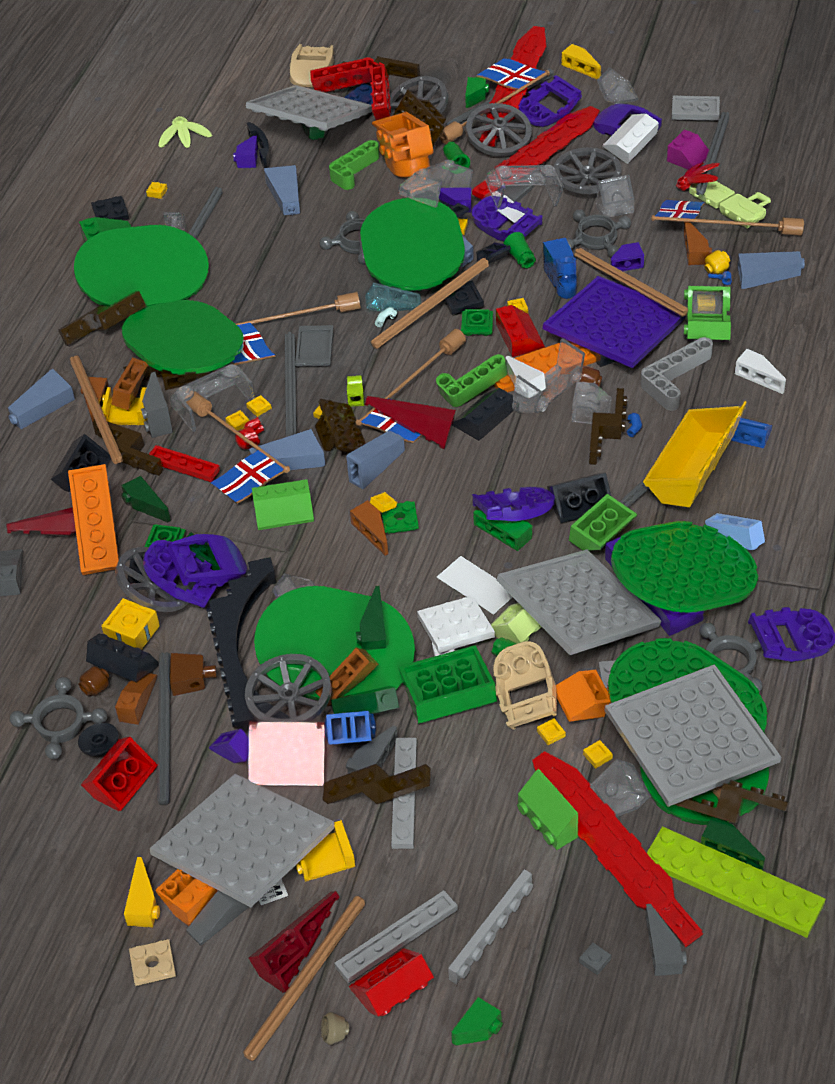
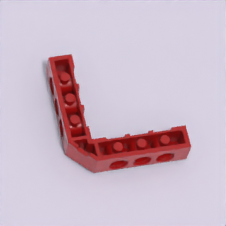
M368 57L310 70L312 86L314 90L321 92L370 82L373 99L372 112L375 120L391 116L389 77L383 63H376L374 59Z

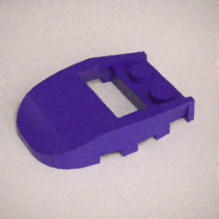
M555 75L552 82L548 83L545 81L537 90H531L529 96L521 100L518 110L526 115L530 124L540 127L549 126L569 114L582 98L581 90ZM549 92L567 101V105L557 110L556 114L538 103Z
M615 104L604 109L595 118L593 126L596 131L603 135H613L621 127L619 124L629 113L632 115H649L659 122L658 130L662 126V119L642 107L629 104Z
M501 196L486 197L472 208V218L475 225L486 234L501 241H505L510 234L515 232H521L526 237L538 225H542V215L535 216L530 208L525 209L521 207V203L517 201L514 203L508 202L507 198ZM509 207L524 213L507 231L498 230L509 220L498 209L502 210Z
M520 487V491L515 492L507 488L503 489V493L495 494L494 491L486 492L483 495L472 494L473 506L479 507L486 514L487 520L520 521L531 519L548 512L555 501V496L549 490L540 487Z
M196 534L173 541L167 548L184 586H187L189 582H197L198 586L215 584L216 587H219L230 580L244 578L246 575L247 565L237 546L227 537L213 534ZM209 543L221 570L201 573L189 545Z
M166 540L153 542L143 558V566L147 576L158 587L174 598L205 608L217 588L215 584L198 586L196 582L192 590L187 589L186 591L176 587L177 584L173 581L178 572L167 549L171 542ZM191 551L201 573L214 571L210 569L212 564L206 560L202 562Z
M785 607L781 611L773 612L771 609L766 610L761 616L751 613L748 620L763 648V656L767 658L791 662L811 659L826 654L835 644V632L829 620L815 610L800 608L799 611H791L789 607ZM776 625L786 626L797 651L786 648Z

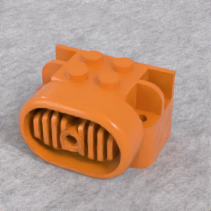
M408 112L372 122V125L377 128L376 134L377 140L380 143V153L384 155L387 167L395 176L412 177L420 175L430 168L428 156L433 154V146L429 125Z

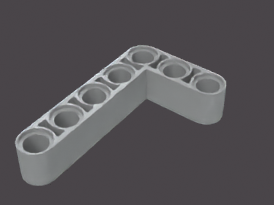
M706 337L699 338L643 368L641 371V388L669 411L677 410L680 406V390L670 381L711 359L712 340Z

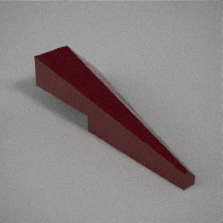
M367 396L366 406H373L378 409V413L387 414L392 417V421L414 433L417 431L424 435L425 439L429 442L432 440L438 443L440 448L445 449L456 410Z
M73 507L7 523V533L23 531L24 534H29L30 530L41 531V534L70 535L71 533H76Z
M337 891L327 894L248 957L259 977L282 993L287 992L292 978L299 972L298 968L303 958L308 956L319 936L324 920L330 916V910L334 902L340 897Z

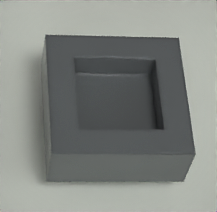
M592 943L579 958V963L598 975L611 960V954L595 943Z

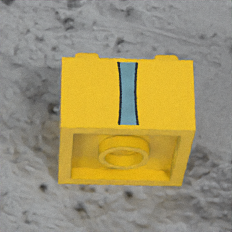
M124 598L101 625L103 634L141 650L160 626L155 610L143 607Z

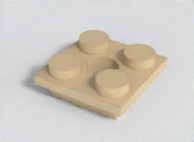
M169 939L129 949L135 986L176 976ZM152 961L158 962L155 967L147 966Z

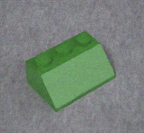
M307 479L252 488L258 530L314 522Z
M606 494L571 525L569 541L581 550H600L634 520L637 514L609 494Z
M539 769L536 770L518 793L517 807L522 815H526L530 819L534 829H539L547 844H552L558 850L578 838V812Z

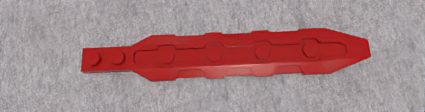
M533 26L517 41L510 60L536 69L537 63L546 49L545 27ZM498 84L493 99L489 104L500 101L516 90ZM528 87L501 104L519 109L521 99L526 94ZM497 111L499 117L502 118L509 114L506 112ZM491 112L485 113L487 118L494 120ZM491 130L482 133L479 139L481 143L484 142ZM495 135L487 146L495 147L499 136Z
M589 106L567 114L557 121L553 127L538 135L531 143L520 148L516 154L498 164L490 177L472 189V195L484 199L492 196L504 186L520 181L539 164L547 161L555 152L563 149L578 135H582L594 124L595 118L599 115L600 110Z
M546 751L534 758L532 762L535 771L539 769L578 812V837L586 842L597 855V859L602 866L609 870L623 886L624 892L633 903L646 910V904H651L685 948L702 936L703 931L675 899L671 877L659 864L653 861L641 847L642 844L634 834L628 832L616 818L615 812L591 789L590 783L578 769Z

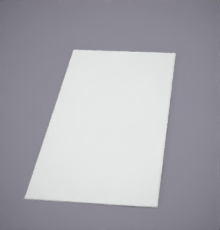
M462 556L437 576L438 579L464 596H473L478 605L493 615L513 598L496 578Z

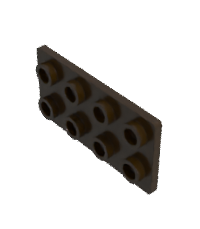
M407 90L393 116L408 112L429 125L432 146L434 147L445 128L443 124L446 118L429 100L418 99L410 90Z
M325 399L318 401L322 415L317 421L315 428L325 451H331L335 445L338 450L353 452L366 444L359 426L356 425V418L349 404Z

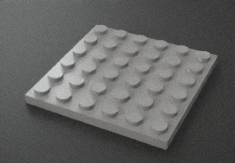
M298 85L246 102V108L252 109V112H263L267 116H278L281 120L289 119L293 123H304L307 127H319V130L327 131L329 128H334L339 124H344L347 121H352V119L372 112V105Z
M588 550L500 573L497 577L500 585L569 655L657 628L661 623V620Z
M715 665L605 705L604 711L668 807L719 787L723 783H729L730 780H737L781 761L780 754Z
M234 774L150 847V854L241 903L252 907L335 827L334 821Z

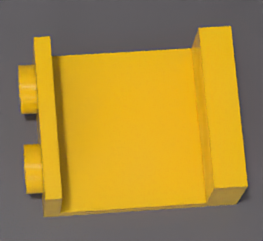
M107 387L106 394L102 397L103 407H101L106 421L117 425H144L146 419H143L141 408H144L142 400L147 387H142L140 398L134 399L129 410L111 405V387Z
M342 820L334 822V833L328 834L296 864L298 875L303 874L305 882L355 867L354 854Z

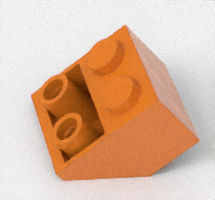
M596 669L578 671L556 685V697L569 722L604 717L606 714L604 711L605 705L611 704L608 691Z
M177 869L156 889V893L172 913L188 926H190L218 891L186 874L181 869Z

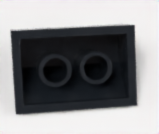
M501 388L485 393L453 421L452 426L480 441L514 411L513 395Z
M83 434L73 441L50 480L64 491L71 492L69 470L103 464L107 467L111 456L90 437Z
M597 473L547 486V489L555 496L552 507L560 523L579 519L606 494L611 496L606 473Z
M99 633L87 641L86 662L134 682L139 681L159 666V662L150 653L127 645L123 641H117L105 634Z

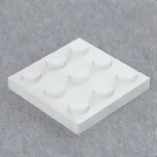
M473 596L417 611L418 619L438 653L495 637L494 629Z

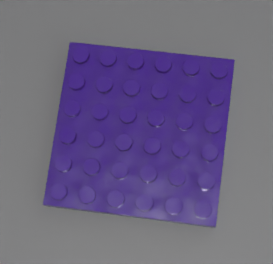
M597 276L543 323V330L633 368L674 330L686 316L681 317L637 291Z

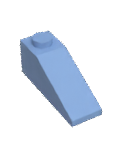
M719 513L705 520L706 525L718 529V532L726 537H732L747 550H755L765 542L762 522L760 520Z

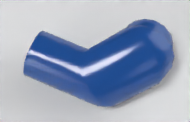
M637 413L629 414L627 420H630L629 423L632 424L626 431L630 437H634L642 428L641 417Z

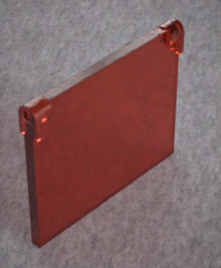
M249 722L248 780L258 785L324 786L325 722Z

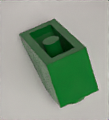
M468 77L465 94L466 108H470L485 100L486 93H489V84H486L485 78Z
M478 997L452 1030V1043L457 1046L489 1040L493 1033L497 1034L502 1027L501 1011Z

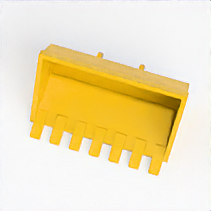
M746 401L741 406L690 409L687 411L643 480L645 486L650 488L662 504L691 507L733 438L744 412Z

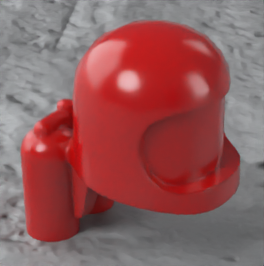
M256 417L246 422L244 429L238 432L256 445H259L260 440L257 434L263 432L264 428L259 418ZM238 435L235 436L236 443L241 449L247 450L253 447Z

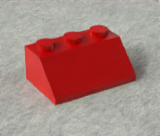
M513 305L496 308V325L512 357L545 348L528 313Z
M130 736L116 742L83 781L81 786L95 800L117 811H121L158 764Z
M403 948L349 985V988L371 1014L384 1016L392 1010L391 1007L409 999L410 994L415 990L426 987L428 981L434 978L422 954Z

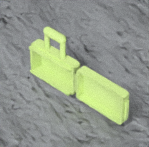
M717 181L708 182L703 195L696 194L698 183H694L689 187V193L694 197L699 198L714 208H719L723 215L738 222L757 223L764 219L766 209L763 206L771 202L769 197L760 192L747 199L740 194H735L733 190ZM757 198L762 202L760 204H756L752 200Z

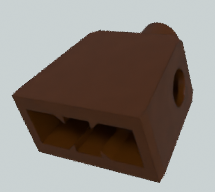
M171 653L170 685L173 696L204 690L205 678L217 677L216 665L205 666L203 655Z

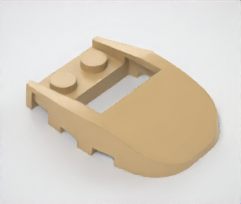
M299 44L291 58L290 82L293 85L302 87H313L310 70L334 64L333 45L330 48L302 47V44Z
M526 641L502 650L494 662V676L496 677L495 688L496 695H498L500 701L499 705L502 712L508 718L507 726L513 730L517 726L550 715H557L556 684L546 655L540 646L534 642ZM546 680L547 693L512 704L510 691Z

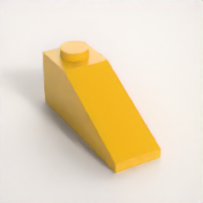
M571 44L562 52V66L597 80L601 79V65L584 48Z
M137 857L124 916L127 926L154 927L155 919L159 918L160 906L156 904L142 857Z

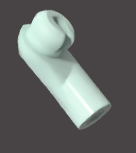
M388 307L379 313L375 325L382 327L388 316L394 319L397 311L393 307Z

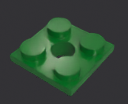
M465 309V311H462L461 331L464 335L481 334L488 336L492 334L493 311H490V309Z
M405 501L404 503H397L396 508L382 513L385 533L419 529L415 502Z
M155 524L144 547H150L153 542L167 538L165 540L170 542L183 539L186 529Z

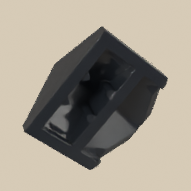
M496 242L476 251L477 262L482 258L488 260V264L500 260L508 255L511 247L510 245Z

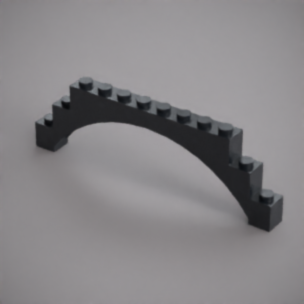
M271 557L249 561V570H246L247 577L230 580V589H226L227 596L209 600L210 608H207L208 619H213V623H210L212 635L216 634V638H213L215 650H220L219 653H216L218 664H223V668H220L222 680L227 681V683L223 684L225 695H230V699H227L228 709L234 713V715H230L232 727L242 729L245 733L259 730L260 737H265L266 745L287 741L289 749L293 748L295 756L319 751L313 722L291 729L271 728L258 722L251 715L247 707L245 688L248 679L242 670L238 656L240 634L245 619L254 603L270 585L276 584ZM254 690L253 696H258L259 694ZM268 702L254 703L263 714H266L274 707ZM279 711L273 718L289 719L290 716Z

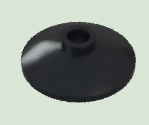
M109 723L91 725L79 736L78 746L86 755H102L107 753L118 741V730Z

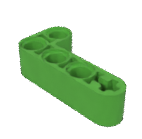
M375 140L367 141L330 163V180L342 189L350 190L354 188V174L379 159L378 142Z
M494 355L457 380L447 373L440 374L436 378L440 395L453 407L463 405L508 374L506 360L502 355Z

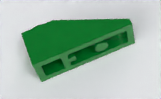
M475 510L473 512L475 526L516 551H519L532 539V525L525 520H487L486 514L483 511Z

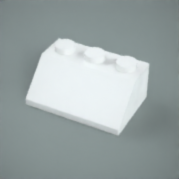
M647 114L631 115L603 144V148L628 164L657 134L659 122Z

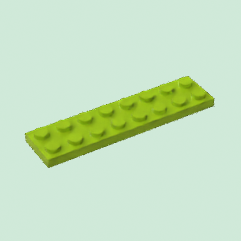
M663 826L647 851V854L653 861L659 864L669 876L806 938L809 936L825 904L826 899Z

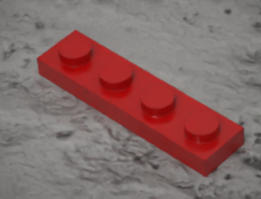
M157 445L149 453L152 456L161 458L162 467L212 482L220 471L218 464Z

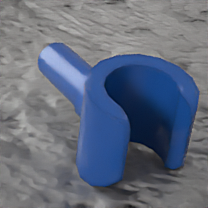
M725 271L723 274L709 273L708 275L709 278L722 279L725 285L732 283L729 271Z

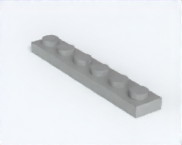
M396 738L394 775L416 768L417 738ZM415 791L393 799L392 849H414Z
M524 870L450 965L448 968L450 981L457 984L461 978L464 979L468 975L474 961L477 962L481 958L485 946L493 942L496 932L499 928H503L506 925L511 912H515L519 908L524 895H529L533 888L532 874Z
M443 890L334 963L335 968L346 982L350 983L458 910L457 904Z

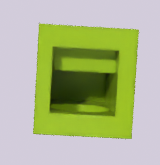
M347 376L348 404L351 407L364 406L362 376ZM356 396L361 398L359 401L351 400V398Z

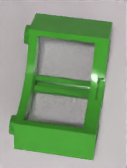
M688 286V289H684V300H687L688 308L687 325L684 324V335H687V339L706 337L714 340H730L731 321L730 315L726 313V311H730V287Z

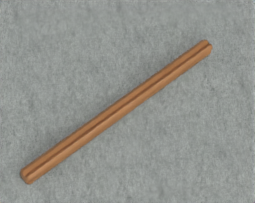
M581 248L575 250L574 255L580 260L679 316L687 315V307Z
M482 258L376 336L371 340L372 346L375 349L381 347L489 266L488 260Z
M75 355L70 358L71 365L113 463H121L123 461L122 455L79 356Z
M359 896L353 898L243 1053L250 1061L256 1059L365 906L363 898Z

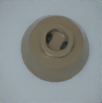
M328 1012L322 1019V1039L328 1045L342 1041L349 1033V1023L345 1021L344 1017Z

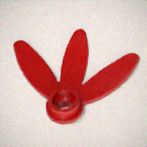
M701 162L692 166L686 171L684 176L677 180L676 187L684 191L692 183L715 182L718 179L717 176L702 173L719 166L720 163H712L700 167L704 164Z

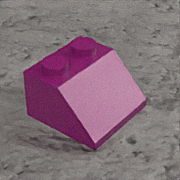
M684 129L668 145L667 162L689 169L698 163H704L709 149L698 134Z

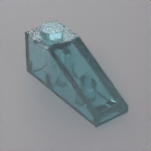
M373 283L365 295L366 308L380 312L388 307H393L396 311L413 310L421 304L420 294L377 283Z

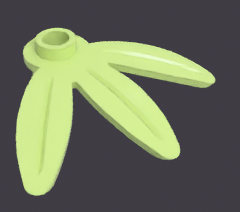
M179 116L172 121V125L162 134L159 147H164L177 130L179 138L186 148L190 147V133L188 129L205 137H211L212 134L202 125L187 122L186 118Z

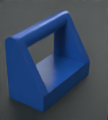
M741 418L731 441L765 448L772 425Z

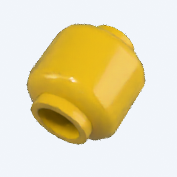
M716 250L705 258L706 265L704 267L708 273L721 274L729 268L730 258L725 251Z

